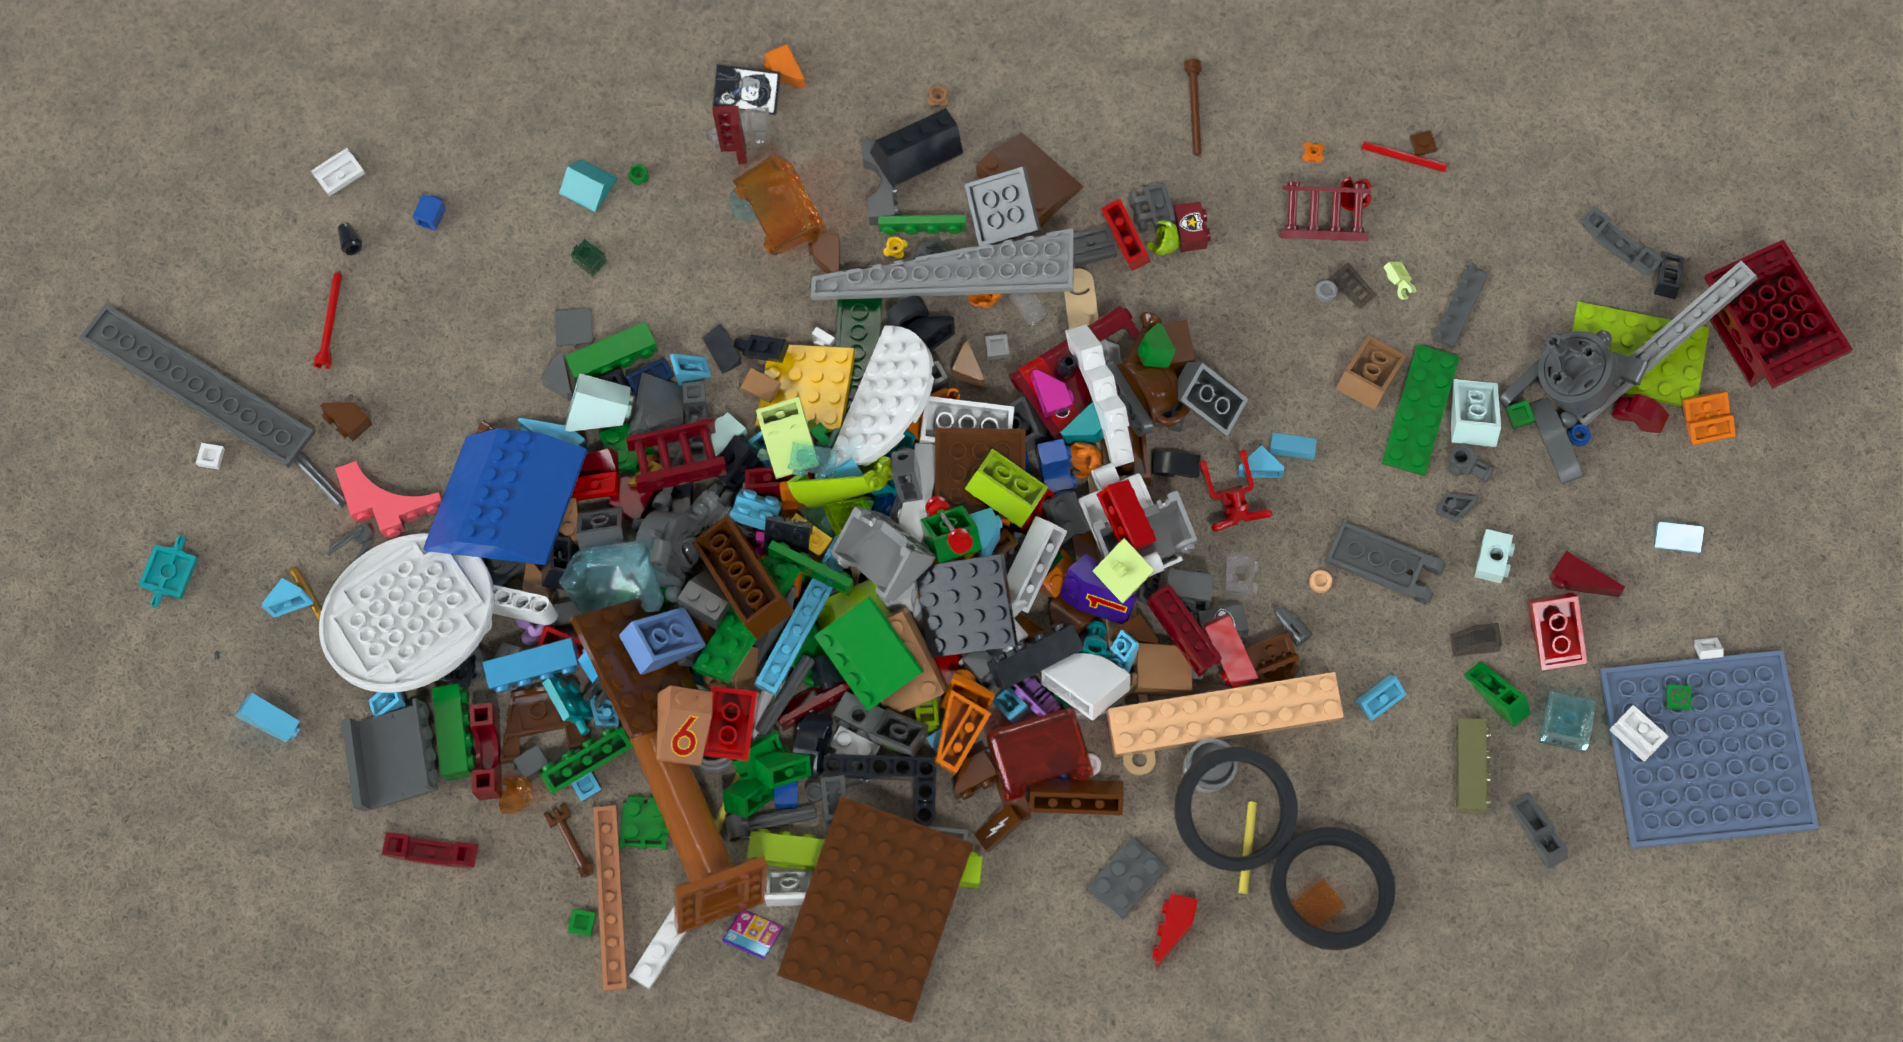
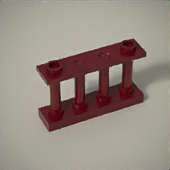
M1287 181V186L1282 185V190H1289L1288 222L1285 225V229H1280V238L1343 241L1369 240V233L1364 232V228H1362L1363 193H1371V189L1366 188V184H1353V188L1300 186V182ZM1298 191H1311L1310 219L1307 230H1298V225H1296ZM1320 191L1333 192L1331 227H1329V231H1321L1320 226H1318ZM1341 192L1355 193L1353 227H1351L1350 232L1342 231V227H1340Z
M714 418L700 419L694 423L643 434L635 433L626 437L628 452L636 450L641 474L635 475L638 493L727 475L724 456L716 457L710 434L716 433ZM701 436L707 459L694 462L688 439ZM680 441L685 464L673 467L666 444ZM658 446L663 469L651 472L645 448Z

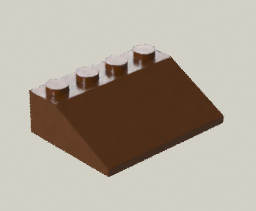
M1023 133L993 149L976 164L977 176L981 179L1022 166L1026 167L1040 227L1083 188V185Z

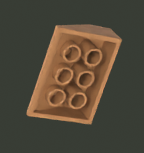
M907 606L885 617L924 672L880 702L884 710L889 709L896 713L932 700L944 694L948 689V685L937 663L932 658L927 644Z

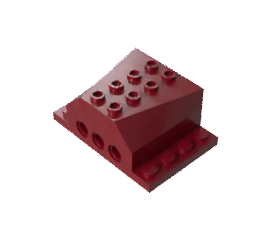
M1784 239L1705 275L1704 279L1708 286L1711 287L1736 264L1742 261L1757 276V279L1710 319V322L1751 388L1766 378L1771 388L1774 389L1852 352L1853 349Z

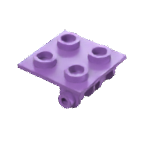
M1026 678L1023 681L1025 684L1023 688L1018 684L1014 685L1017 688L1014 692L1023 701L1031 702L1033 705L1030 708L1039 717L1041 716L1043 719L1048 717L1053 720L1052 712L1057 714L1061 710L1060 702L1052 695L1050 696V692H1046L1037 700L1046 688L1042 687L1035 678Z

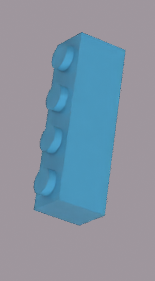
M572 638L482 662L488 687L493 691L496 690L497 693L509 691L510 686L517 684L519 687L531 685L532 680L540 678L541 681H545L548 678H554V674L562 672L563 675L576 672V668L582 667L578 661L579 654L576 642Z

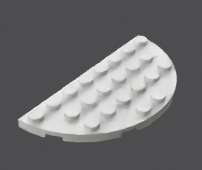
M884 326L823 472H826L831 467L835 469L851 457L857 466L863 465L865 467L873 463L895 447L905 437L903 432L912 422L916 423L932 391L934 382L932 366H934V362L929 348L912 331L898 326Z

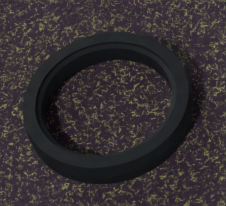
M1226 747L1204 755L1186 771L1176 792L1174 814L1183 842L1196 857L1215 868L1238 872L1263 866L1276 858L1284 850L1296 827L1298 804L1290 778L1272 758L1249 748ZM1229 761L1245 762L1264 772L1274 784L1280 800V820L1273 837L1263 848L1243 857H1230L1211 849L1198 835L1191 814L1193 793L1200 779L1213 767Z
M1321 827L1297 836L1280 853L1273 867L1270 893L1279 919L1294 936L1320 949L1346 950L1367 942L1386 924L1395 900V881L1387 859L1367 838L1343 828ZM1332 845L1350 850L1361 857L1371 868L1378 884L1379 900L1373 917L1361 927L1346 932L1325 931L1304 920L1294 909L1286 887L1289 866L1299 854L1313 847Z

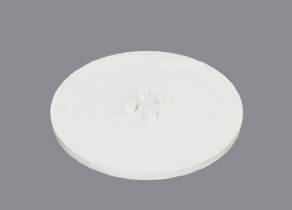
M422 533L406 535L386 541L361 555L338 577L322 607L319 621L320 643L331 666L343 679L359 688L386 693L413 690L428 685L449 674L475 650L485 635L492 618L495 602L494 585L490 572L481 558L424 551L423 547L428 534Z

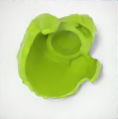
M1161 220L1158 223L1164 224V226L1159 227L1156 232L1159 244L1155 245L1153 242L1147 243V248L1154 251L1156 255L1165 256L1178 249L1180 238L1177 227L1172 222Z

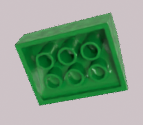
M871 596L864 599L814 636L866 711L872 709L924 672Z

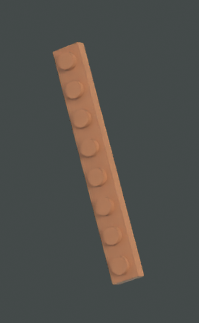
M616 805L593 807L604 992L628 990L618 809Z

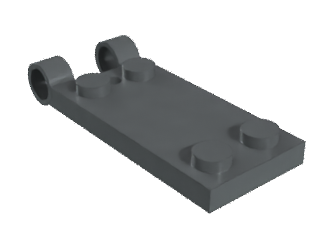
M1344 521L1340 526L1325 562L1409 596L1424 605H1429L1433 592L1426 587L1416 585L1422 568L1440 576L1446 566V563L1439 558L1429 556ZM1412 571L1413 575L1409 576L1407 572Z

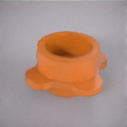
M1304 143L1305 154L1302 156L1305 162L1321 163L1324 160L1322 151L1325 148L1322 143Z

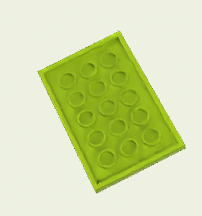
M1577 302L1572 332L1586 331L1596 334L1600 330H1606L1612 336V341L1608 346L1612 352L1630 357L1671 320ZM1700 327L1643 377L1639 386L1633 385L1623 395L1633 397L1635 393L1641 394L1659 403L1683 407V398L1698 396L1709 327Z

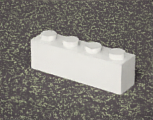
M1035 516L1007 575L1011 602L1014 600H1025L1028 604L1022 611L1026 613L1029 612L1067 533L1065 529Z

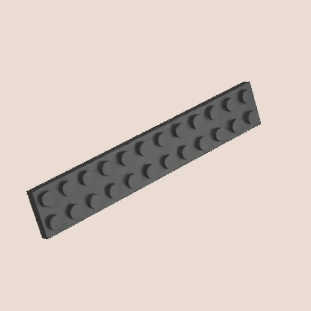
M107 304L103 306L79 337L82 342L287 468L292 465L295 458L298 457L299 453L302 452L315 434L312 429Z

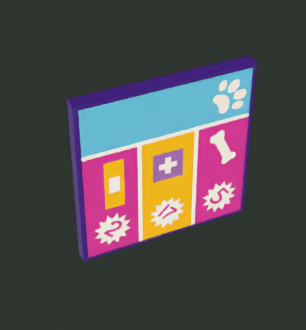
M744 910L739 912L723 937L722 942L765 960L784 926Z

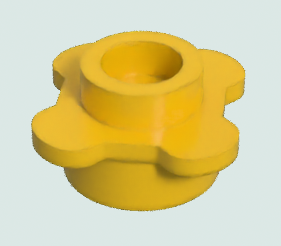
M889 237L887 239V247L883 250L884 255L894 256L900 260L904 257L903 252L907 248L908 243L906 240L898 237Z

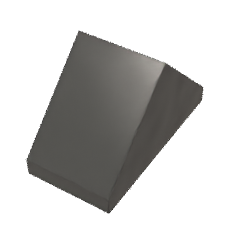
M559 353L545 371L541 380L543 386L570 401L573 395L566 361L563 353Z

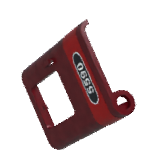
M1121 306L1088 325L1099 342L1121 329H1126L1134 342L1140 333L1131 320L1132 315L1126 307L1123 309ZM1067 339L1009 374L1010 381L1019 393L1022 392L1054 441L1063 439L1060 432L1093 402L1078 365L1075 375L1070 378H1062L1056 373L1055 364L1057 360L1066 355H1072L1069 351ZM1039 370L1065 383L1067 390L1071 389L1074 396L1071 409L1045 418L1030 377L1032 371Z

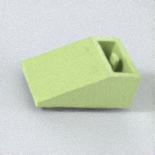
M799 397L756 410L776 479L819 466L805 412Z

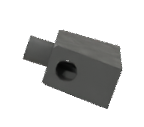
M903 446L898 451L892 453V476L900 502L906 503L923 500L920 468L915 451L908 446ZM910 475L911 483L904 481L906 476Z

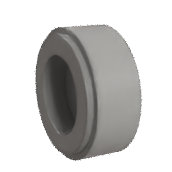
M1323 280L1317 284L1315 295L1321 302H1331L1337 295V287L1333 282Z

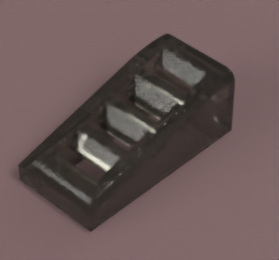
M1349 262L1329 278L1359 309L1376 296L1375 292ZM1346 273L1348 277L1343 280L1341 276ZM1353 279L1355 283L1349 287L1347 283ZM1359 285L1361 289L1354 293L1352 290ZM1365 291L1367 295L1360 300L1358 296Z

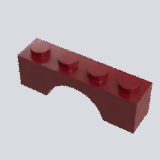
M492 702L470 705V728L474 736L476 748L475 768L471 771L472 794L479 801L502 798L499 709Z

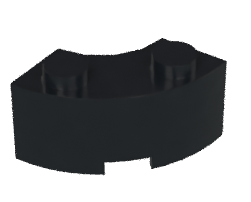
M807 713L803 721L800 720L798 722L797 735L791 753H802L810 756L811 776L807 778L817 779L823 772V761L834 738L833 717Z

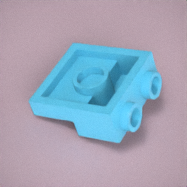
M740 490L729 517L733 521L765 531L766 518L773 515L779 517L783 503L778 502L779 500L772 496H759L753 490Z

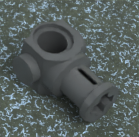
M1460 443L1452 451L1447 471L1454 476L1463 474L1469 476L1472 474L1482 479L1483 483L1486 484L1495 466H1489L1479 461L1478 456L1474 454L1473 448L1470 445ZM1455 457H1462L1465 462H1458Z

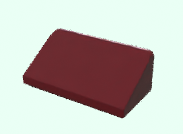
M606 448L587 454L579 477L615 471L619 473L618 452Z

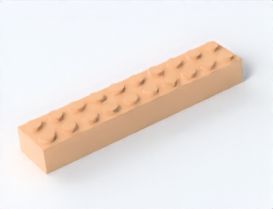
M1335 672L1109 708L1106 713L1114 757L1194 745L1208 738L1225 740L1340 721L1344 718Z

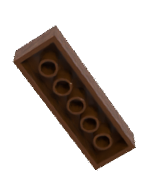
M726 515L697 537L695 542H692L744 626L757 640L795 612L741 529L729 515Z

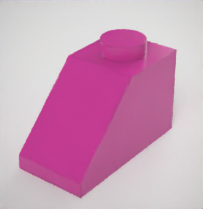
M1039 370L1032 371L1030 377L1045 418L1070 410L1073 405L1072 402H1074L1071 389L1067 390L1065 383Z

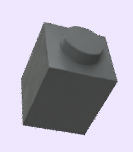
M537 745L513 760L517 766L514 768L515 773L520 780L525 778L528 784L539 777L538 774L543 771L541 767L548 763Z

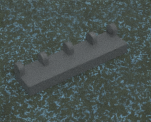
M1468 264L1433 337L1434 341L1452 349L1488 277V273L1478 270L1476 264Z

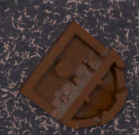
M1060 595L1052 598L1047 613L1049 614L1051 626L1057 622L1064 621L1065 623L1073 624L1076 632L1080 635L1087 631L1088 624L1092 623L1097 617L1075 609L1072 605L1065 602Z
M1288 631L1281 632L1245 647L1257 676L1262 681L1270 683L1294 678L1300 660L1299 655L1295 652Z

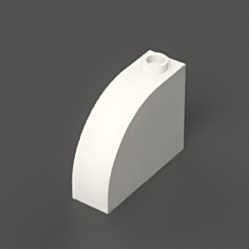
M1077 653L1042 670V685L1093 721L1130 690V674L1125 669L1120 668L1101 656Z

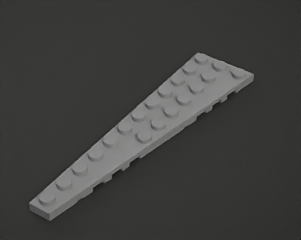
M1074 228L1046 233L1045 236L1040 237L1028 236L1023 240L1013 242L1012 240L1003 241L1004 243L985 244L978 247L915 257V260L905 262L899 260L889 265H872L873 268L862 270L856 268L845 272L840 271L813 276L811 298L812 300L1073 291Z

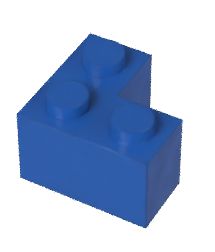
M1063 439L1037 444V462L1043 484L1054 493L1074 491V487H1077L1075 475H1070L1069 467H1072L1070 460L1072 459L1069 445L1065 446Z

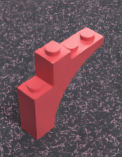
M357 461L335 468L354 522H366L371 519V516L375 515L383 537L394 538L400 535V532L405 530L403 525L405 521L414 522L421 515L436 514L442 502L439 492L413 497L387 492L373 484L363 474Z

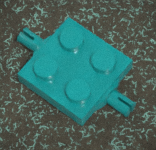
M178 535L174 547L154 545L138 584L140 588L154 593L149 604L150 606L159 608L163 596L182 600L199 560L196 556L182 551L187 538Z
M558 673L554 674V678L546 679L542 684L562 720L574 723L581 736L588 734L590 730L585 722L590 721L594 716L591 712L590 704L583 699L579 684L574 679H562Z

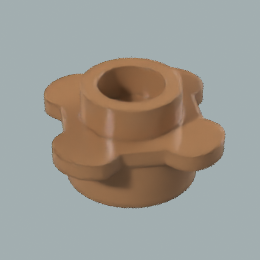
M942 86L929 88L928 93L930 97L927 100L928 105L931 107L934 105L946 107L948 105L947 95L949 90Z

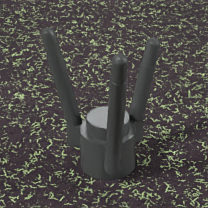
M361 522L350 533L332 544L326 554L328 556L353 540L358 546L363 544V547L354 559L355 561L373 543L370 538L374 534Z

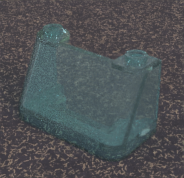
M643 541L581 549L571 558L559 581L581 613L636 598L639 601L643 600L642 608L644 611L655 612L659 611L664 600L655 568L648 563L649 549Z

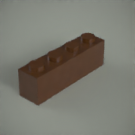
M1031 778L1029 812L1123 815V781Z

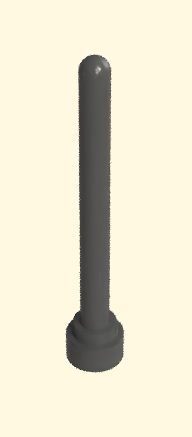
M697 415L693 416L690 423L700 420V417ZM693 438L688 439L690 445L692 443ZM681 446L673 467L683 465L684 457ZM674 486L663 488V491L655 496L652 505L656 509L669 511L672 504L671 492Z

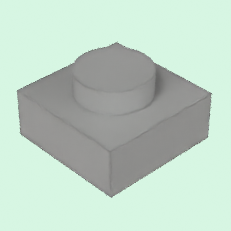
M1007 334L985 336L988 360L1010 357Z

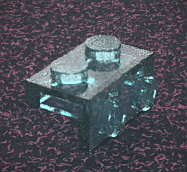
M793 443L788 469L793 470L792 475L806 477V473L815 474L816 479H825L829 476L834 477L839 450Z

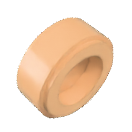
M1317 570L1311 574L1309 585L1313 591L1325 593L1331 588L1332 577L1327 571Z

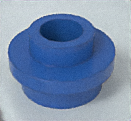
M1577 424L1570 428L1568 438L1573 445L1584 446L1589 442L1591 433L1585 425ZM1581 433L1583 435V438L1579 439L1575 436V434Z

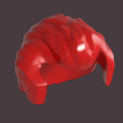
M1351 177L1345 178L1339 186L1340 188H1353V184H1366V188L1371 189L1372 187L1368 179L1352 182L1353 178ZM1341 192V207L1348 211H1354L1355 193ZM1363 193V209L1372 200L1370 193Z

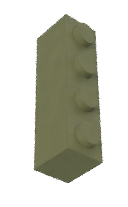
M1458 718L1456 723V813L1484 815L1487 808L1491 806V794H1487V785L1490 786L1491 772L1487 771V763H1490L1491 750L1487 749V741H1490L1491 729L1487 727V719Z

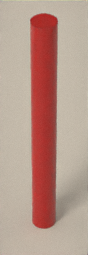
M1364 141L1362 145V150L1444 173L1447 164L1370 142Z

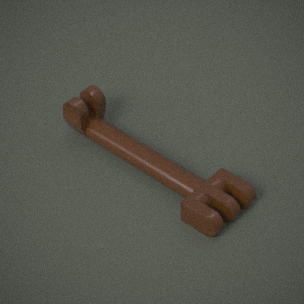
M562 803L560 808L564 813L560 815L555 807L552 809L555 818L551 819L548 812H545L544 816L550 828L558 826L579 866L577 868L582 878H586L592 875L594 870L590 862L587 863L565 821L571 818V815L565 804Z

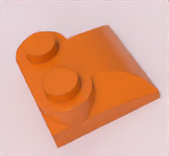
M957 670L951 679L941 708L946 709L949 692L953 690L989 711L995 693L976 683V678L970 671Z

